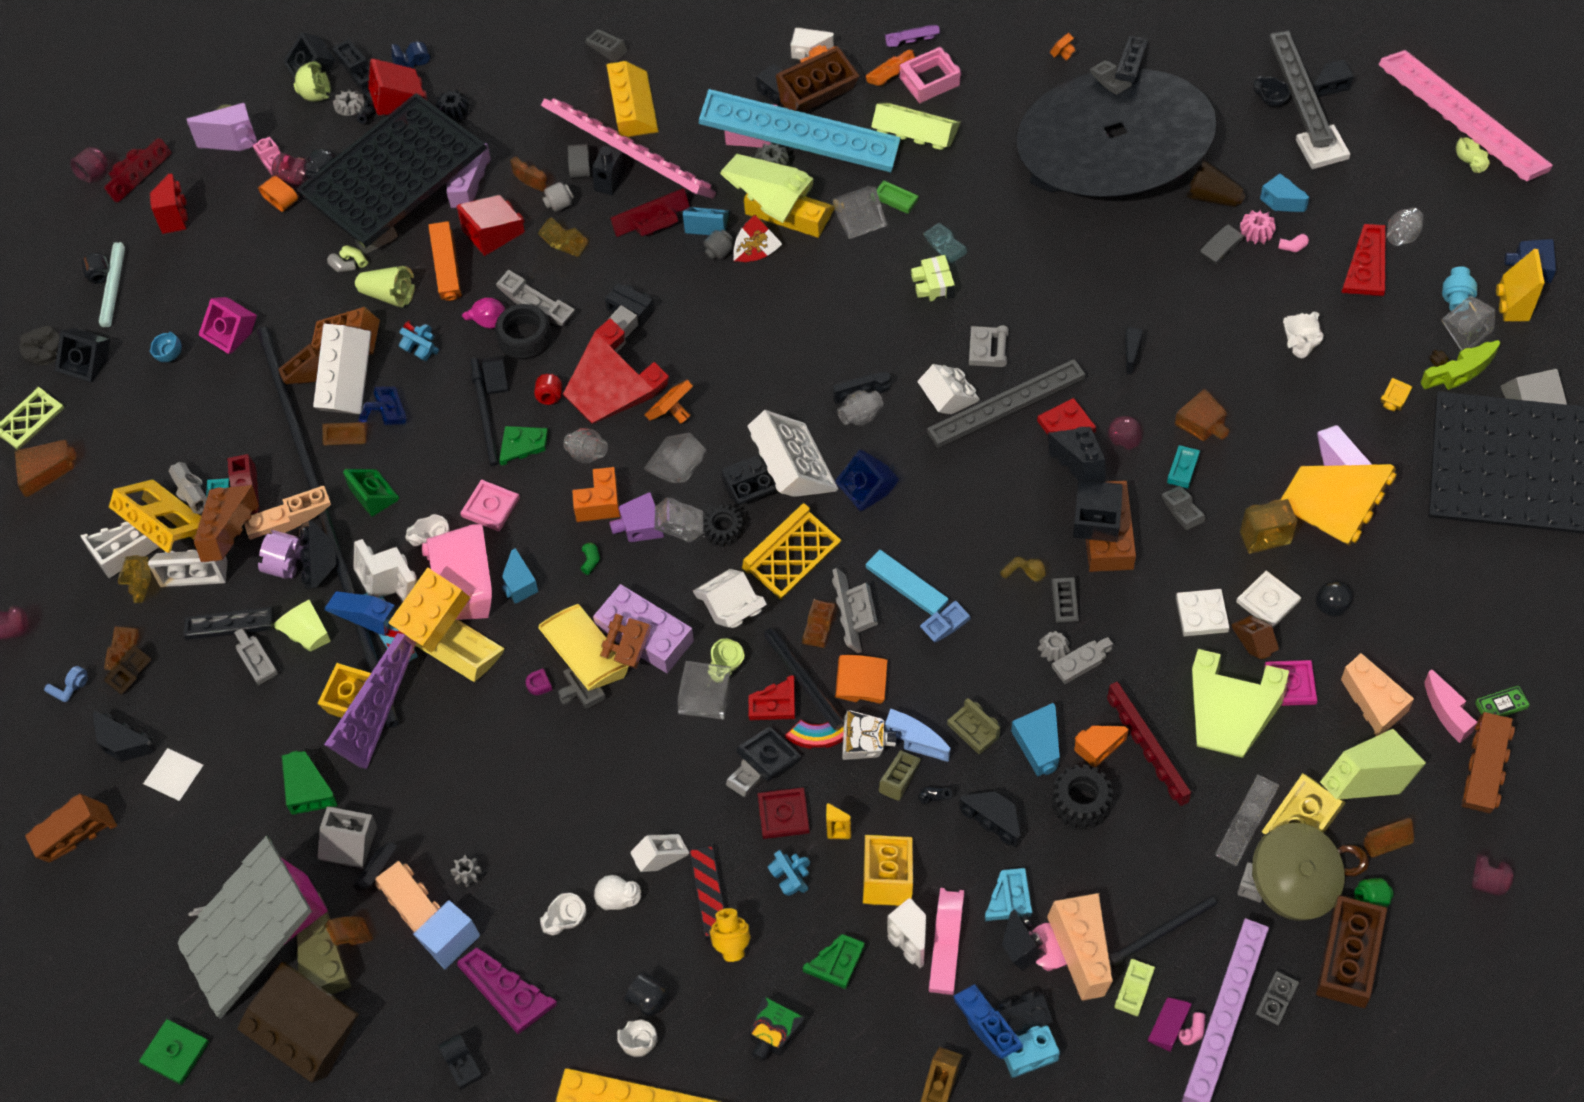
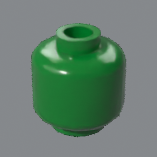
M1365 879L1359 882L1355 889L1354 897L1355 900L1387 908L1393 898V891L1384 879Z

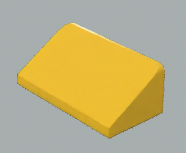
M827 804V838L850 839V815Z

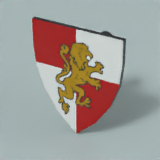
M754 215L744 224L736 237L734 261H757L774 252L782 243Z

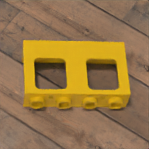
M153 479L114 489L109 508L167 553L171 552L175 540L186 537L195 539L201 519L199 514L193 513L190 507ZM144 490L141 499L148 505H138L126 494ZM164 516L178 528L170 529L155 517Z

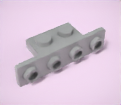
M838 568L833 569L834 578H832V582L837 590L838 597H836V602L841 609L842 616H840V621L846 634L844 641L848 648L859 653L862 652L858 633L878 625L870 586L864 583L849 590L846 575Z

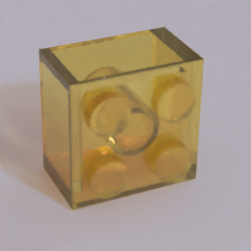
M1273 500L1268 504L1253 505L1245 509L1240 533L1249 554L1291 544L1297 518L1289 500Z

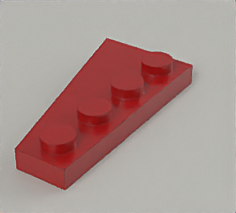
M1364 224L1341 293L1384 296L1385 225Z

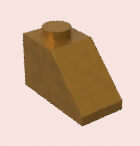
M941 1047L938 1048L932 1059L921 1102H948L963 1055Z

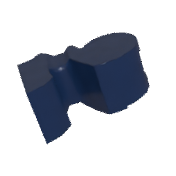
M422 42L410 43L405 53L401 52L400 46L391 44L392 60L396 65L413 68L415 64L424 65L430 60L426 45Z

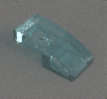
M940 223L924 232L928 242L940 255H945L950 263L967 253L966 247L953 238L952 231Z

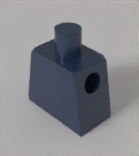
M1553 239L1522 241L1519 243L1516 253H1505L1504 264L1514 266L1533 249H1538L1544 283L1552 282L1556 272Z

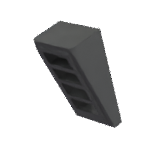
M598 29L585 40L588 46L613 62H617L627 52L623 40Z
M1075 577L1052 579L1050 583L1056 623L1078 622ZM1058 588H1069V591L1058 592ZM1059 596H1070V599L1059 600ZM1059 604H1071V607L1060 608ZM1060 612H1072L1073 616H1060Z

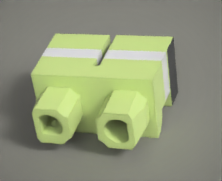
M945 255L921 260V266L911 269L913 282L924 281V283L916 284L918 298L928 296L930 302L939 296H945L946 299L954 298L955 285Z

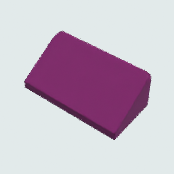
M1167 997L1148 1038V1042L1171 1052L1191 1004Z

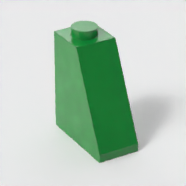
M293 751L287 755H282L286 805L291 815L338 806L333 792L305 751Z

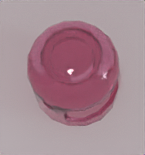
M87 147L71 159L70 165L72 171L79 179L92 182L106 170L108 162L105 155L99 149ZM75 162H77L78 164H80V165L85 169V171L88 173L89 177H87V176L78 168V166H77V164H76Z
M288 153L278 154L272 162L273 176H277L283 182L299 185L304 176L303 167L306 163V158H294Z
M11 606L8 612L0 611V640L21 637L28 627V620L24 610L17 606Z
M1478 854L1472 888L1492 895H1504L1509 891L1513 883V869L1503 861L1498 869L1489 866L1487 856Z

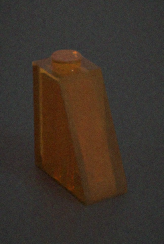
M66 439L15 451L18 486L24 496L28 497L74 468L73 460L76 459V453L74 448L68 445Z

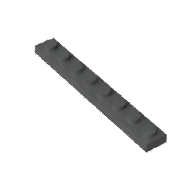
M1289 31L1270 34L1269 41L1313 147L1333 144L1334 137Z
M1075 359L927 428V433L937 448H940L1085 379V373Z

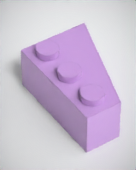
M487 143L485 144L487 149L447 181V195L451 208H456L459 204L474 200L479 188L480 179L483 178L485 167L491 159Z

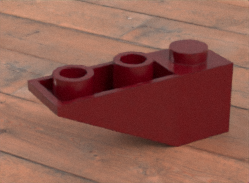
M249 454L227 458L231 487L253 485L259 505L257 470ZM259 507L257 508L256 511H252L250 514H251V515H254V514L259 513V512H260Z

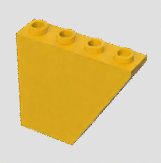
M1391 464L1301 466L1278 505L1350 546L1352 542L1356 543L1362 534V531H1360L1364 523L1368 524L1374 514L1372 509L1375 504L1379 505L1385 496L1383 491L1387 484L1391 486L1397 476L1394 473L1396 469Z

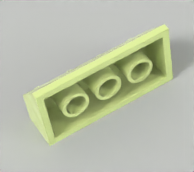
M879 103L876 105L871 127L876 128L877 132L888 134V132L895 133V136L900 137V139L913 138L914 142L918 144L932 143V147L944 150V147L951 146L960 122L890 103Z

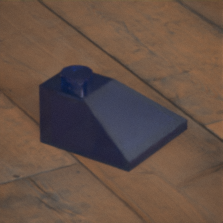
M863 450L857 451L835 480L836 484L859 511L867 509L886 497L899 481L898 477L886 464Z

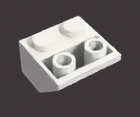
M933 364L917 381L940 413L953 414L980 400L975 393V388L967 382L964 372L959 368Z
M909 898L888 915L887 937L895 947L899 946L904 951L905 958L911 964L915 963L921 968L924 966L926 915Z

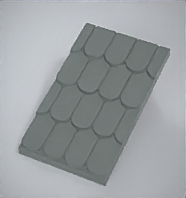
M267 836L242 861L243 864L224 883L223 889L197 915L198 918L181 935L178 941L179 949L185 956L190 970L194 973L201 990L207 997L210 1007L220 1019L281 947L328 911L308 876L280 857L272 841Z

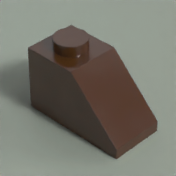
M311 344L302 349L278 369L283 382L286 384L316 382L320 352Z
M1248 616L1231 624L1232 629L1249 654L1259 659H1264L1279 650L1272 625L1253 616Z

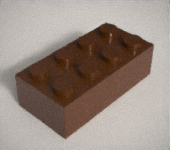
M1338 895L1332 911L1316 990L1317 996L1361 1008L1366 1007L1371 996L1387 908Z

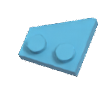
M1025 868L1002 870L1000 872L988 910L985 913V921L1009 919L1010 912L1014 909L1021 915L1025 913L1028 917L1032 916Z

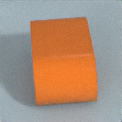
M277 176L271 177L258 188L261 195L281 212H284L298 200L295 191Z

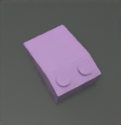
M244 103L187 118L189 128L198 148L241 151L249 149L257 143Z

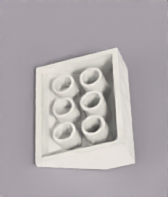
M764 410L748 425L751 438L757 444L759 454L767 465V471L773 477L776 483L775 487L781 494L796 497L836 492L838 490L805 423Z

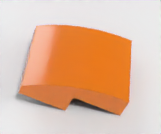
M840 655L838 659L835 697L852 702L863 699L881 704L885 699L887 660L869 656Z

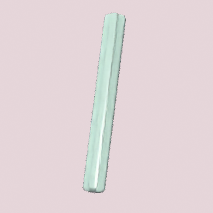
M115 242L112 248L109 264L110 270L107 275L99 318L101 327H110L112 323L125 251L124 244L121 242Z

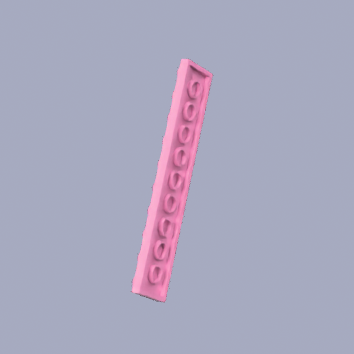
M1406 50L1381 59L1379 65L1386 73L1394 76L1401 85L1408 87L1415 96L1422 98L1428 103L1429 107L1436 109L1442 114L1443 118L1455 124L1460 131L1465 132L1475 143L1483 146L1490 155L1497 157L1504 166L1511 168L1521 179L1529 181L1551 170L1553 165Z
M544 98L541 106L692 192L708 198H714L716 191L711 189L712 185L708 182L695 178L694 174L681 170L678 165L665 161V158L656 153L649 152L648 148L633 143L632 139L619 135L616 130L603 126V123L596 119L587 117L586 113L573 109V106L555 98L552 101Z

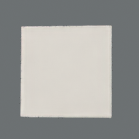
M167 748L143 784L180 801L203 767V764Z

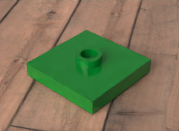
M166 1019L139 1062L182 1085L209 1044V1041Z

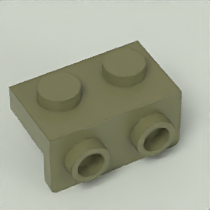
M969 698L964 701V707L947 720V725L979 755L999 739V723L993 717L989 718L984 713L982 707L977 702H972Z

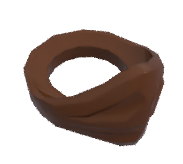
M1352 845L1337 848L1340 855L1350 852L1360 859L1359 866L1357 868L1344 869V875L1357 876L1368 869V857L1361 848Z

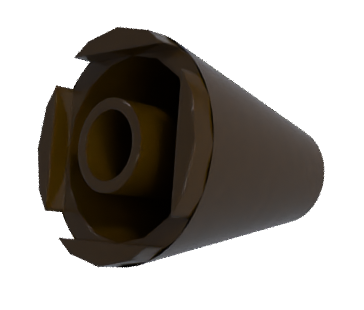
M1204 160L1201 161V166L1199 165L1191 181L1190 187L1192 188L1190 192L1187 191L1186 197L1192 200L1236 207L1237 204L1241 205L1245 197L1241 186Z

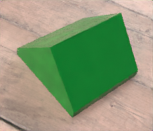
M345 469L343 471L349 489L371 517L398 501V495L377 469Z

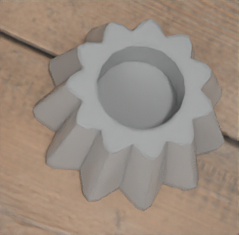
M1057 631L1049 632L1040 639L1038 650L1042 652L1041 657H1047L1048 662L1052 660L1057 661L1066 656L1067 653H1070V648L1068 647L1070 642L1062 633Z

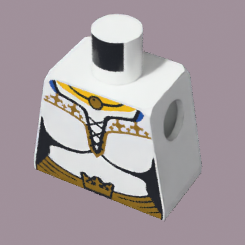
M847 711L844 717L843 760L879 757L882 753L883 745L895 747L896 733L884 732L883 719L854 711Z

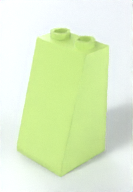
M1391 729L1344 751L1320 783L1336 800L1395 795L1403 792L1426 762L1394 729Z

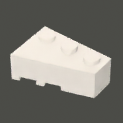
M128 522L121 523V526L113 529H101V532L93 535H81L87 549L108 578L159 548L157 544Z

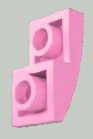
M270 137L261 139L258 143L252 145L271 175L290 167Z

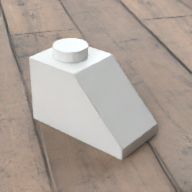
M796 28L791 43L792 58L799 60L809 56L808 51L818 45H825L827 49L834 47L833 33Z
M679 834L646 835L630 853L640 872L658 871L686 857L689 851Z

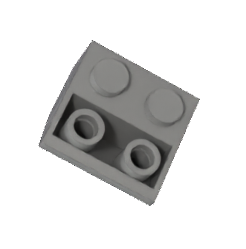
M327 807L320 826L318 860L363 869L377 829L373 816Z

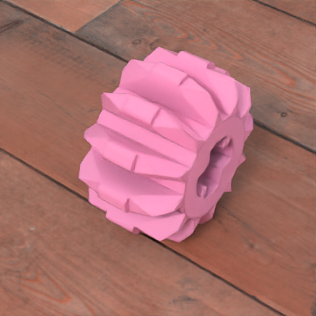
M1261 209L1258 213L1252 210L1250 214H1245L1240 224L1241 234L1246 237L1247 242L1252 240L1255 245L1257 242L1264 244L1266 240H1271L1275 232L1274 217H1269V212L1263 214Z

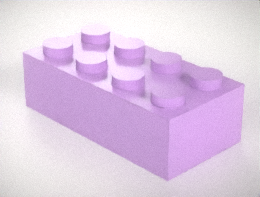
M621 584L593 616L595 625L606 636L609 632L608 625L610 621H613L615 613L624 616L621 623L624 626L627 625L629 618L650 624L652 628L641 658L665 673L671 670L694 642L693 631L690 626ZM618 632L615 642L620 644L623 633Z

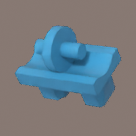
M424 324L421 328L415 327L414 332L418 333L417 335L404 328L399 332L403 336L399 347L410 353L415 344L419 345L414 355L424 361L432 353L437 355L440 350L433 343L427 341V339H434V335L431 334V326Z
M780 850L774 855L777 859L768 868L776 878L784 873L787 874L788 878L779 884L783 893L790 896L797 891L806 892L809 888L799 872L803 877L809 874L806 869L810 864L808 858H799L797 854H794L791 857L794 862L792 863L787 854L783 855Z

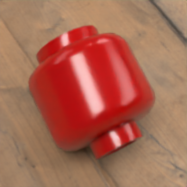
M553 374L539 376L535 381L534 395L536 400L544 405H552L560 400L562 393L561 380Z

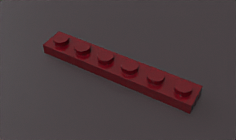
M1118 681L1109 685L1107 695L1109 704L1117 709L1121 722L1131 730L1134 742L1140 744L1144 757L1149 763L1152 762L1156 768V775L1160 781H1164L1167 785L1170 797L1174 801L1177 800L1180 806L1189 803L1190 790Z

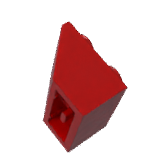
M168 174L150 193L151 209L162 234L185 230V221H188L187 211L184 209V206L187 205L184 194H180V183L175 181L173 174Z

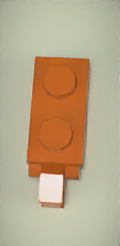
M907 50L900 56H894L866 75L867 83L880 86L885 84L890 77L898 75L900 73V64L915 58L913 51Z

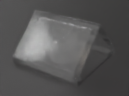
M1468 296L1441 321L1462 351L1466 348L1475 347L1494 330L1495 309L1473 296Z

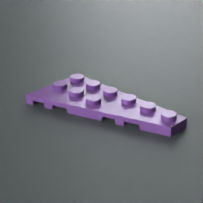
M397 633L324 744L325 746L358 767L367 769L416 642L405 634Z

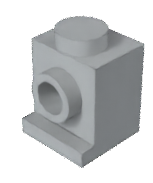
M1247 862L1237 895L1261 902L1262 898L1257 891L1253 879L1252 863Z

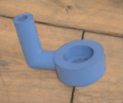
M74 666L66 676L65 684L67 686L64 691L51 684H47L44 691L63 702H68L74 690L82 688L87 683V671L79 666Z

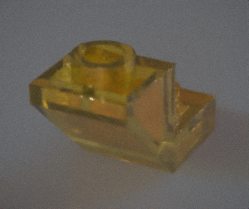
M553 218L547 219L538 232L551 247L576 257L581 254L589 242L576 228L565 231Z

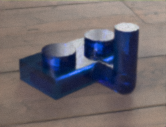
M375 387L373 393L376 402H366L364 404L359 421L366 423L371 410H380L385 425L405 424L407 418L396 387Z

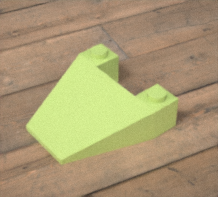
M1198 649L1192 668L1197 747L1243 758L1282 705L1288 685L1289 670L1266 665L1261 685L1218 675L1221 654Z

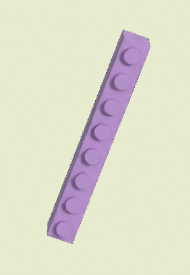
M1248 919L1244 920L1182 1102H1210L1269 928Z

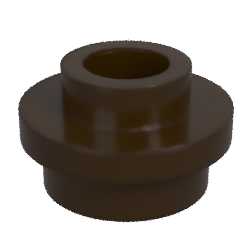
M1433 350L1432 355L1429 356L1430 361L1435 367L1445 365L1449 360L1442 350L1439 352Z

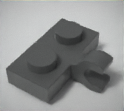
M571 668L563 671L564 677L570 684V686L558 691L560 695L559 700L563 706L573 701L576 696L585 709L606 699L600 687L588 691Z

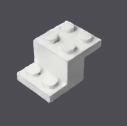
M363 539L354 542V570L368 595L379 598L397 593L403 603L415 586V583H417L414 571H410L405 555H401L397 547L373 555L371 547H367Z
M733 569L725 571L693 590L696 598L704 601L714 622L726 627L734 628L743 623L742 619L747 616L757 615L762 611L761 608L767 605L763 597L755 595L744 572Z

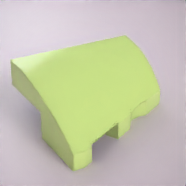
M310 600L293 608L273 624L277 631L280 630L294 642L301 643L310 652L331 642Z

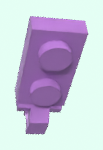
M931 25L886 34V45L898 46L902 40H905V43L915 42L916 37L922 36L924 39L935 38V34L940 33L939 26Z

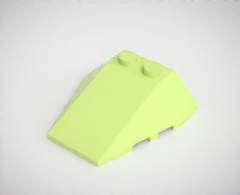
M736 154L720 173L737 189L741 187L748 193L747 198L751 201L755 199L762 205L761 210L782 223L790 215L800 196L805 197L813 186V178L804 171Z

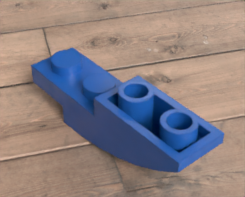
M975 985L954 995L955 1003L967 1017L969 1026L997 1057L1003 1059L1023 1048V1044L1000 1013L993 1010Z

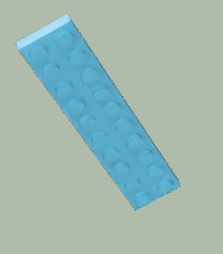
M711 89L708 90L699 118V124L888 172H892L900 137Z

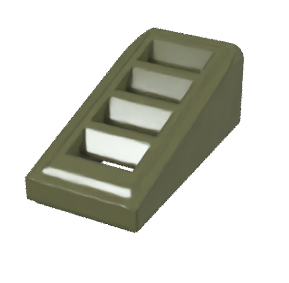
M900 750L880 780L879 792L899 801L921 763V759ZM902 761L904 763H907L911 765V767L901 764L900 762Z

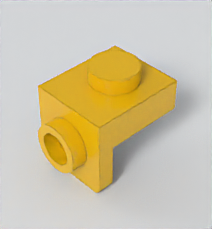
M1392 378L1385 394L1381 397V403H1384L1383 407L1391 411L1396 409L1401 411L1412 390V386Z

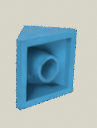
M689 207L683 211L685 233L710 235L714 230L721 231L723 229L726 231L729 210Z

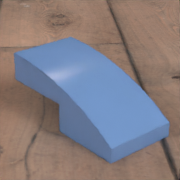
M955 600L940 614L938 612L933 614L920 627L935 643L959 629L971 617Z

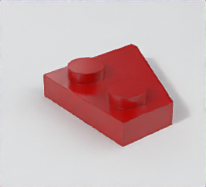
M1074 398L1037 417L1038 423L1047 435L1050 432L1071 430L1078 427H1091L1093 433L1096 432V426Z
M789 676L786 681L778 685L772 684L763 691H757L748 696L749 720L795 719L794 676Z

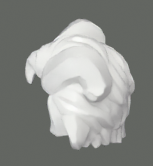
M1312 312L1310 315L1301 313L1300 315L1297 314L1296 316L1284 318L1283 323L1288 339V348L1293 347V354L1299 358H1305L1323 340L1324 334L1320 330L1318 322L1319 313Z

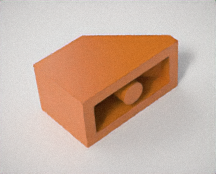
M1091 726L1087 731L1082 730L1076 736L1074 751L1093 768L1097 767L1126 741L1128 729L1125 726Z

